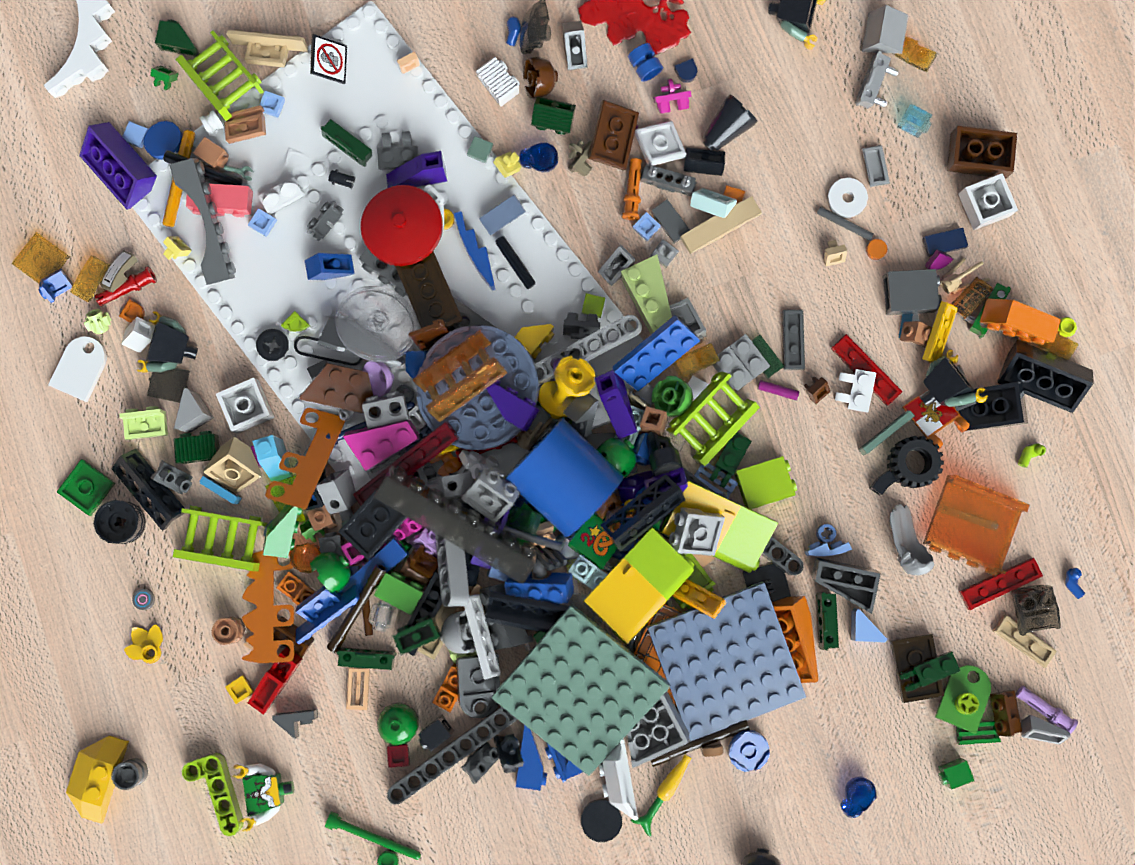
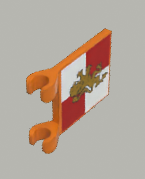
M926 390L902 408L905 412L911 411L914 417L911 420L926 439L933 440L932 444H938L941 448L943 442L935 435L937 432L953 421L962 433L970 425L954 407L943 406L937 400L931 405L926 406L920 398L929 391Z

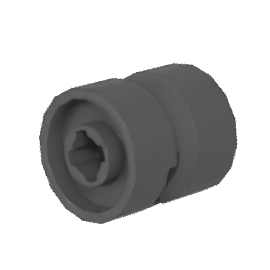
M138 758L129 759L118 764L112 772L113 784L121 790H129L140 785L148 776L147 765Z

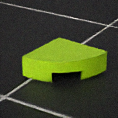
M295 311L281 324L284 329L291 332H300L310 327Z

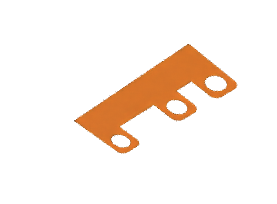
M306 408L300 418L301 424L317 428L306 455L302 456L286 452L279 463L280 469L297 474L293 484L289 485L279 481H272L265 493L267 499L305 510L345 423L338 415L313 408ZM315 412L319 418L316 422L309 423L305 419L306 414ZM328 433L330 434L331 439L326 438V435ZM288 457H295L298 460V464L293 468H288L285 466L284 461ZM274 486H282L285 492L280 497H274L271 494V489Z

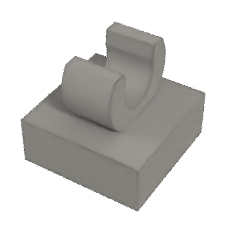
M663 239L650 257L658 255L659 263L667 268L679 251Z

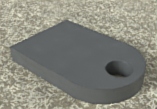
M495 653L499 665V655ZM477 655L456 658L458 702L461 709L472 718H484L491 715L499 705L491 697L500 687V675L484 680ZM483 702L485 704L484 709L476 712L475 705Z

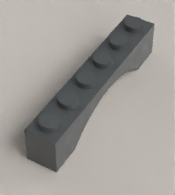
M191 158L170 164L175 185L193 200L204 221L206 249L201 269L206 285L235 278L236 269L228 256L230 253L229 246L222 237L224 230L216 217L218 213L217 207L210 198L211 187L205 181L203 163L199 162V159Z

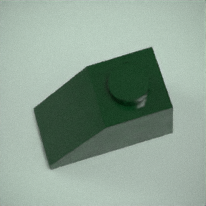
M171 19L159 21L155 44L161 51L194 57L200 54L177 21Z

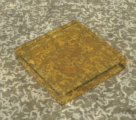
M36 232L11 264L39 284L40 280L61 269L70 256Z

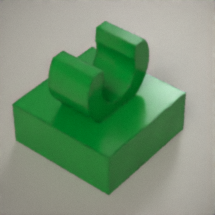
M163 66L152 68L150 76L155 78L154 86H160L161 81L164 82L163 90L165 91L171 88V82L177 81L179 75L178 72Z

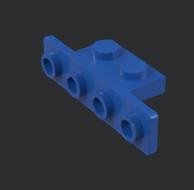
M355 584L341 595L339 593L336 594L335 591L332 593L323 586L296 606V613L307 620L296 629V643L301 644L303 641L308 640L315 632L324 628L335 617H339L347 608L355 605L359 600V586Z

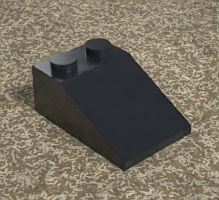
M1020 382L982 387L985 390L979 395L982 397L988 395L986 401L983 403L977 402L959 410V414L970 425L966 431L1028 424L1023 383Z

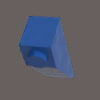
M524 725L521 746L524 764L523 767H518L516 787L541 791V785L546 786L547 773L543 772L544 766L533 732Z

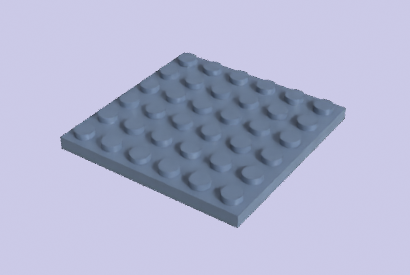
M763 581L723 596L722 598L725 599L726 604L715 619L692 608L647 626L666 679L670 683V690L680 716L690 733V741L806 698Z

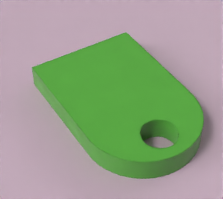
M968 665L959 667L960 672L949 676L944 696L941 698L935 718L976 734L991 693V683L983 670ZM970 671L977 673V682L971 683L968 680L967 674ZM963 693L975 695L979 701L978 710L973 714H961L955 707L956 697Z

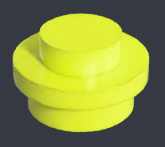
M1069 317L1061 318L1057 333L1062 337L1072 336L1077 329L1076 322Z

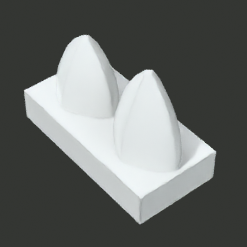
M291 177L258 197L270 215L303 197L304 194L294 177Z

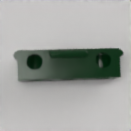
M332 119L325 126H321V133L325 139L361 166H367L366 163L372 157V149Z
M817 592L819 649L827 651L829 648H839L836 594Z
M341 647L337 651V655H339L338 666L392 670L397 653L395 651Z

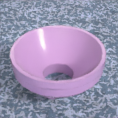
M377 360L366 362L362 371H366L369 374L373 396L378 395V397L389 393L394 381L391 368Z

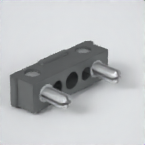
M647 164L643 167L640 182L656 186L662 190L673 193L678 192L688 196H692L697 183L694 177L656 166L648 167ZM670 178L672 181L667 182L665 179Z

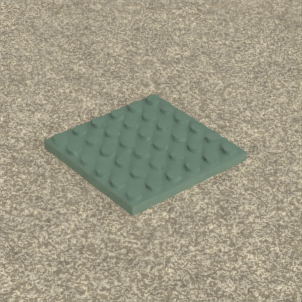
M571 604L494 692L491 698L585 774L590 776L670 688V683Z

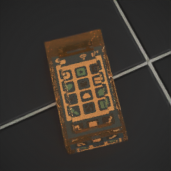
M976 277L951 304L958 307L956 313L966 319L993 291V288L979 277Z

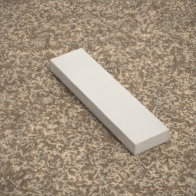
M479 594L469 595L468 604L464 608L485 680L499 676L501 672L488 625L485 621Z

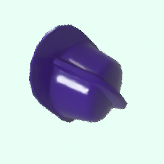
M644 471L623 478L617 487L622 503L635 498L636 493L645 486L644 481L654 477L652 471Z

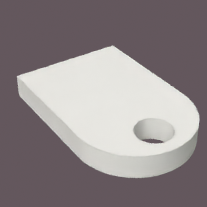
M79 337L72 340L67 345L48 385L88 402L107 361V353L104 346L91 337ZM88 343L94 344V350L91 353H86L85 351Z

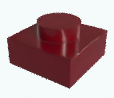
M409 744L387 746L388 768L410 766Z

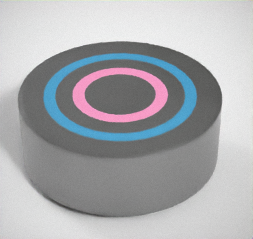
M140 589L134 593L132 602L137 609L147 610L154 605L155 596L150 590Z

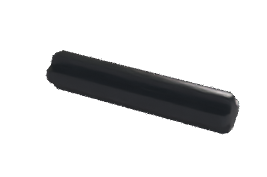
M504 236L499 237L495 241L496 245L526 289L534 287L536 285L535 280Z

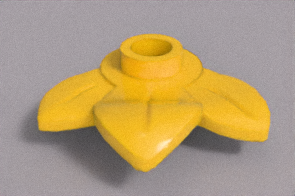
M153 625L149 631L139 627L132 628L131 639L133 644L124 649L126 655L132 660L142 659L145 663L149 664L157 662L161 657L160 645L163 642V633L160 627ZM150 649L154 650L152 657L148 654Z

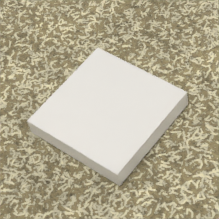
M672 121L635 130V136L648 167L685 158L686 152Z

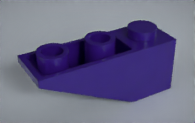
M436 151L421 154L387 173V188L397 185L420 187L447 182L446 166L442 152Z
M614 370L595 377L599 396L618 439L638 432L624 380Z
M482 376L480 379L503 418L527 432L539 412V409L534 407L536 403L527 397L523 400L517 397L518 392L508 386L506 390L500 387L501 382L490 376L487 379Z

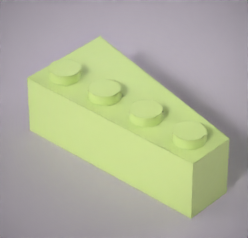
M654 255L621 271L622 282L650 334L654 333L672 318L658 255Z

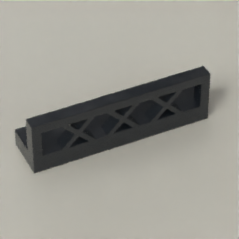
M137 449L131 450L118 458L112 467V471L162 531L167 529L173 520L184 515L181 511L185 507L168 487L151 478L155 471ZM121 465L125 469L126 474L121 470ZM134 482L138 485L139 490L135 487ZM147 497L150 499L152 505H150L147 501ZM160 513H161V514L164 516V518L166 519L165 522H164L163 519L160 517Z
M665 474L600 526L612 539L615 547L621 551L686 499L681 488ZM666 482L671 486L667 491L659 492V488ZM654 497L653 502L642 505L644 499ZM630 510H637L635 516L626 517ZM614 523H620V527L612 533L609 527Z
M490 591L485 621L547 633L569 606Z

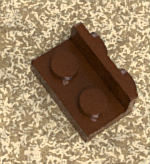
M1015 690L990 694L997 736L1012 737L1015 733L1022 732Z

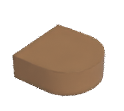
M722 744L701 748L704 757L720 756L724 753Z

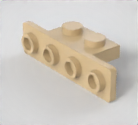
M227 30V36L232 44L247 46L244 58L247 64L285 67L289 50L308 51L304 38L297 35L283 36L277 33L263 34L258 31Z

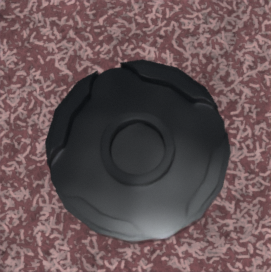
M598 799L591 801L584 807L581 814V826L589 839L596 842H607L613 840L619 834L622 827V816L620 810L612 805L609 800Z

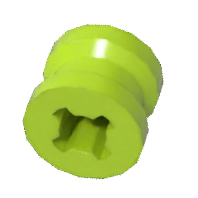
M963 693L956 697L955 707L961 714H973L979 708V701L975 695Z

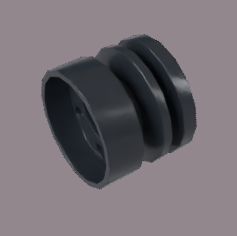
M113 500L99 507L94 516L93 524L95 532L102 540L113 544H128L142 536L146 527V518L144 512L136 504ZM121 519H126L127 521L124 523V526H119V523L122 522Z

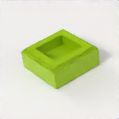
M586 293L581 314H597V317L601 318L605 297Z

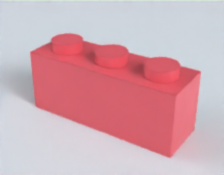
M209 184L211 187L210 198L215 203L218 211L216 216H224L225 213L232 214L235 217L251 215L253 191L249 186ZM187 195L186 207L193 214L201 215L193 200Z

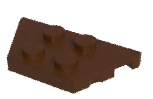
M326 363L304 392H301L298 399L364 414L362 404L366 401L367 397L373 396L368 372ZM376 406L370 408V413L374 416H377Z

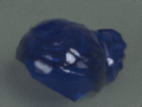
M543 142L535 144L530 148L522 149L519 153L518 162L527 169L533 168L542 173L550 172L558 164V152L552 144Z
M861 776L854 777L847 782L845 799L841 802V810L847 817H859L877 798L873 782Z

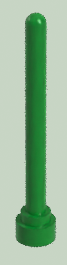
M333 811L330 812L324 826L330 830L342 829L415 860L421 858L419 851L341 820L342 818L339 817L338 813Z

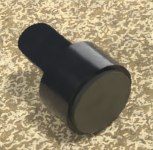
M649 432L647 435V446L650 453L648 460L652 475L656 477L683 467L679 451L674 448L670 438L658 436L656 432Z

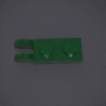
M737 432L727 442L709 480L713 482L721 470L726 475L722 479L720 486L725 488L752 441Z
M949 651L915 665L912 669L901 673L899 676L900 679H908L916 675L918 681L909 683L904 687L906 692L960 672V668L953 652Z

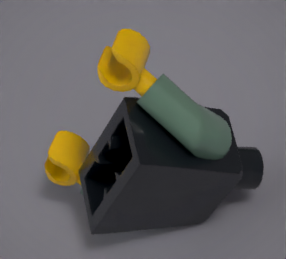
M780 0V3L771 2L768 12L769 15H777V20L784 31L797 40L804 41V46L807 49H812L815 46L809 40L816 42L817 36H807V33L811 31L816 5L824 4L826 0Z
M153 311L152 313L157 316V319H149V321L155 325L146 361H137L138 363H143L144 366L141 370L137 369V371L147 373L148 371L164 372L175 369L177 364L182 363L183 356L195 360L198 348L187 345L189 336L186 335L185 329L175 319L162 316L158 312Z
M948 350L946 356H942L930 363L925 375L926 378L923 381L929 391L920 397L926 406L931 405L936 400L939 404L948 407L963 406L976 401L979 403L986 401L988 395L984 397L979 395L984 392V388H978L976 393H973L974 388L955 365L958 362L959 355L951 357L953 350Z

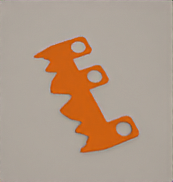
M263 551L253 553L252 558H254L253 562L260 563L259 571L247 573V576L255 581L246 588L242 598L257 605V608L242 617L245 626L254 633L246 639V642L253 647V650L248 655L243 656L242 660L255 663L290 662L294 658V643L292 640L273 641V627L291 626L294 623V607L292 605H274V571L292 569L294 567V551L289 552L291 560L286 566L278 564V557L263 555ZM281 609H287L290 612V619L286 622H280L277 618V614ZM283 644L290 647V654L285 658H281L277 654L278 647Z

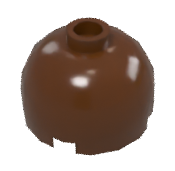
M533 57L525 60L523 78L527 79L529 87L525 86L527 95L530 98L544 97L550 94L555 87V82L558 81V73L547 59Z

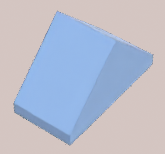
M854 608L851 611V640L863 642H886L888 640L860 609Z

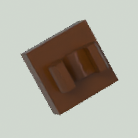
M812 377L814 384L811 387L804 384L806 392H808L810 400L818 404L831 390L828 382L823 377L819 380L816 377Z

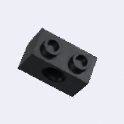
M440 715L422 729L418 734L420 737L418 741L425 750L428 748L431 752L451 737L454 729L445 717Z

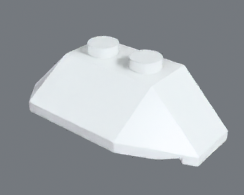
M623 738L599 765L600 775L605 776L606 784L602 785L604 797H609V802L633 820H637L638 815Z

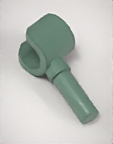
M225 165L224 170L240 174L247 181L252 180L250 176H245V173L248 171L254 173L248 166L235 168Z

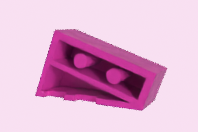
M409 418V420L370 429L364 427L354 431H347L343 438L365 471L417 440L420 434Z

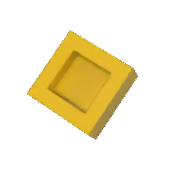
M245 675L240 676L225 687L235 704L240 703L254 693V689Z

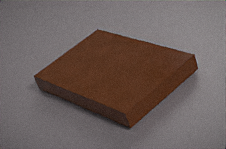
M602 100L588 159L623 171L626 170L639 112Z

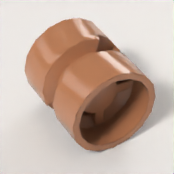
M236 617L221 618L212 626V637L215 642L221 645L237 643L245 634V625Z

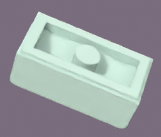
M702 188L692 193L690 205L693 208L725 218L735 206L737 200Z

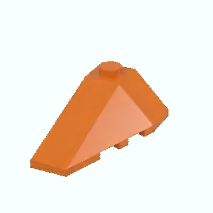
M792 596L772 602L801 683H817L819 680L812 619L806 597Z

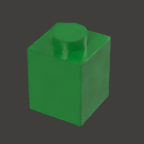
M959 758L938 766L940 782L951 790L975 781L968 761Z

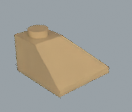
M236 437L231 438L219 448L203 471L235 494L259 479L262 475L251 448Z

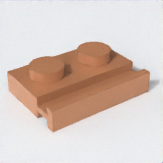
M259 105L231 112L232 117L224 122L226 141L231 144L266 135L265 117L263 115L264 108Z

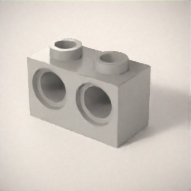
M392 391L386 393V397L378 398V395L367 397L366 401L362 404L368 429L409 420L404 393ZM394 401L400 403L401 409L393 411L390 408V403ZM372 406L379 407L381 414L378 416L372 415L370 408Z

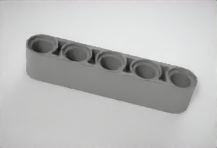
M437 505L434 509V527L441 600L444 606H466L469 601V589L461 511L458 506Z

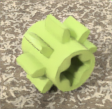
M94 309L86 314L87 318H85L84 324L88 331L92 330L95 334H101L109 329L108 325L111 324V318L108 312L103 313L101 309Z

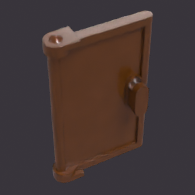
M436 320L433 322L434 324L409 332L408 335L421 351L430 349L439 339L450 333L443 320Z

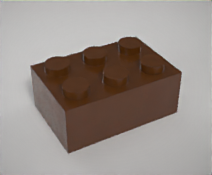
M957 126L950 133L947 172L994 177L1003 173L1006 179L1014 172L1017 133Z

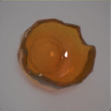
M310 542L296 545L290 553V562L294 569L305 574L313 573L310 561L321 554L320 547Z

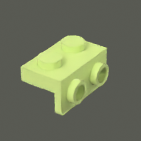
M158 406L146 407V411L127 409L125 410L126 413L119 414V417L123 419L124 437L126 440L168 435L166 411L159 409Z

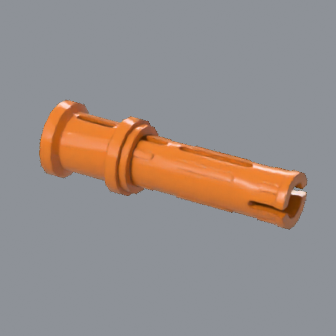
M631 158L629 160L627 194L623 198L625 207L622 218L631 221L638 220L640 216L638 214V205L641 203V198L638 195L642 160L638 158Z

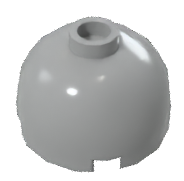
M466 611L451 614L443 623L441 641L451 652L456 654L474 652L476 648Z

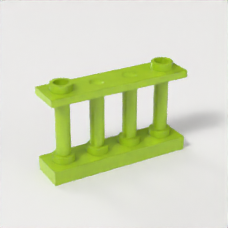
M212 30L210 33L216 42L192 60L189 59L187 61L182 54L175 60L224 120L227 121L232 117L228 111L229 105L252 87H255L260 94L264 91L259 86L262 83L255 73L251 75L227 47L229 43L223 35L218 36ZM222 48L226 53L224 57L203 73L199 72L197 74V66ZM231 61L235 63L237 68L214 86L212 84L209 87L206 83L209 82L208 79ZM242 74L246 76L248 81L230 95L220 100L217 98L218 92Z
M722 371L716 373L711 378V383L695 398L688 411L672 419L669 427L666 429L668 433L675 436L680 433L696 450V454L692 458L703 466L709 463L760 408L755 401L749 399L743 401L726 383L732 376ZM720 388L737 405V410L732 415H729L713 398ZM706 403L723 420V425L718 430H715L699 413ZM692 418L710 435V439L703 445L685 428V425Z
M190 505L189 509L182 508V513L190 514L185 544L181 550L174 549L172 557L249 571H259L260 563L253 562L254 558H252L258 525L266 527L268 524L267 522H261L262 517L249 515V519L202 512V507ZM199 515L210 517L205 546L201 553L194 552V548H192ZM218 519L230 520L225 549L221 556H215L214 551H212ZM238 522L250 524L244 556H241V560L233 559L234 555L232 554Z

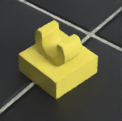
M510 151L497 157L493 162L504 178L519 172L522 168L518 162L520 158L516 152L511 153Z
M169 236L163 242L168 247L163 253L168 260L171 258L176 259L179 256H188L192 251L178 236Z

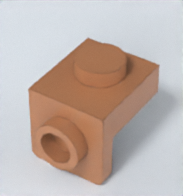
M920 321L904 322L900 341L913 342L926 348L932 327Z

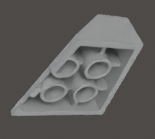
M667 691L627 734L632 768L689 743L690 733Z

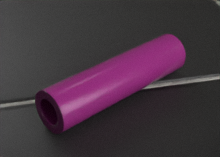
M760 380L758 390L796 401L800 392Z

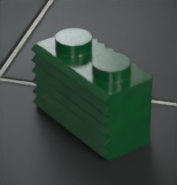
M538 96L534 103L531 125L535 126L538 130L550 129L560 135L570 134L576 105Z
M212 431L199 432L200 435L192 436L191 433L179 434V438L173 439L175 463L187 464L211 461L220 447L219 436L212 434Z

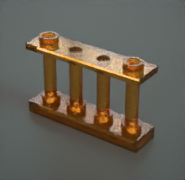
M480 330L413 378V381L424 392L428 390L432 402L426 405V408L439 422L507 374L505 367L495 357L490 359L485 348L491 342ZM479 354L483 365L473 371L468 360ZM462 366L466 377L456 383L451 373ZM445 378L450 389L439 395L435 385Z

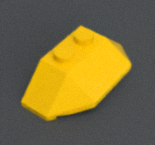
M109 735L78 752L66 794L82 818L103 823L115 787L112 781V772L118 764L123 762L129 741Z

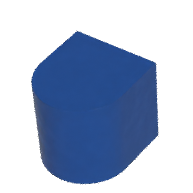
M560 418L509 471L504 479L508 483L514 484L520 494L565 537H568L582 526L609 498L623 480L624 475L564 418Z

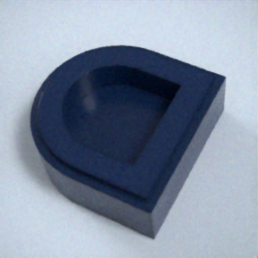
M693 58L674 67L678 78L682 82H692L697 76L698 70Z

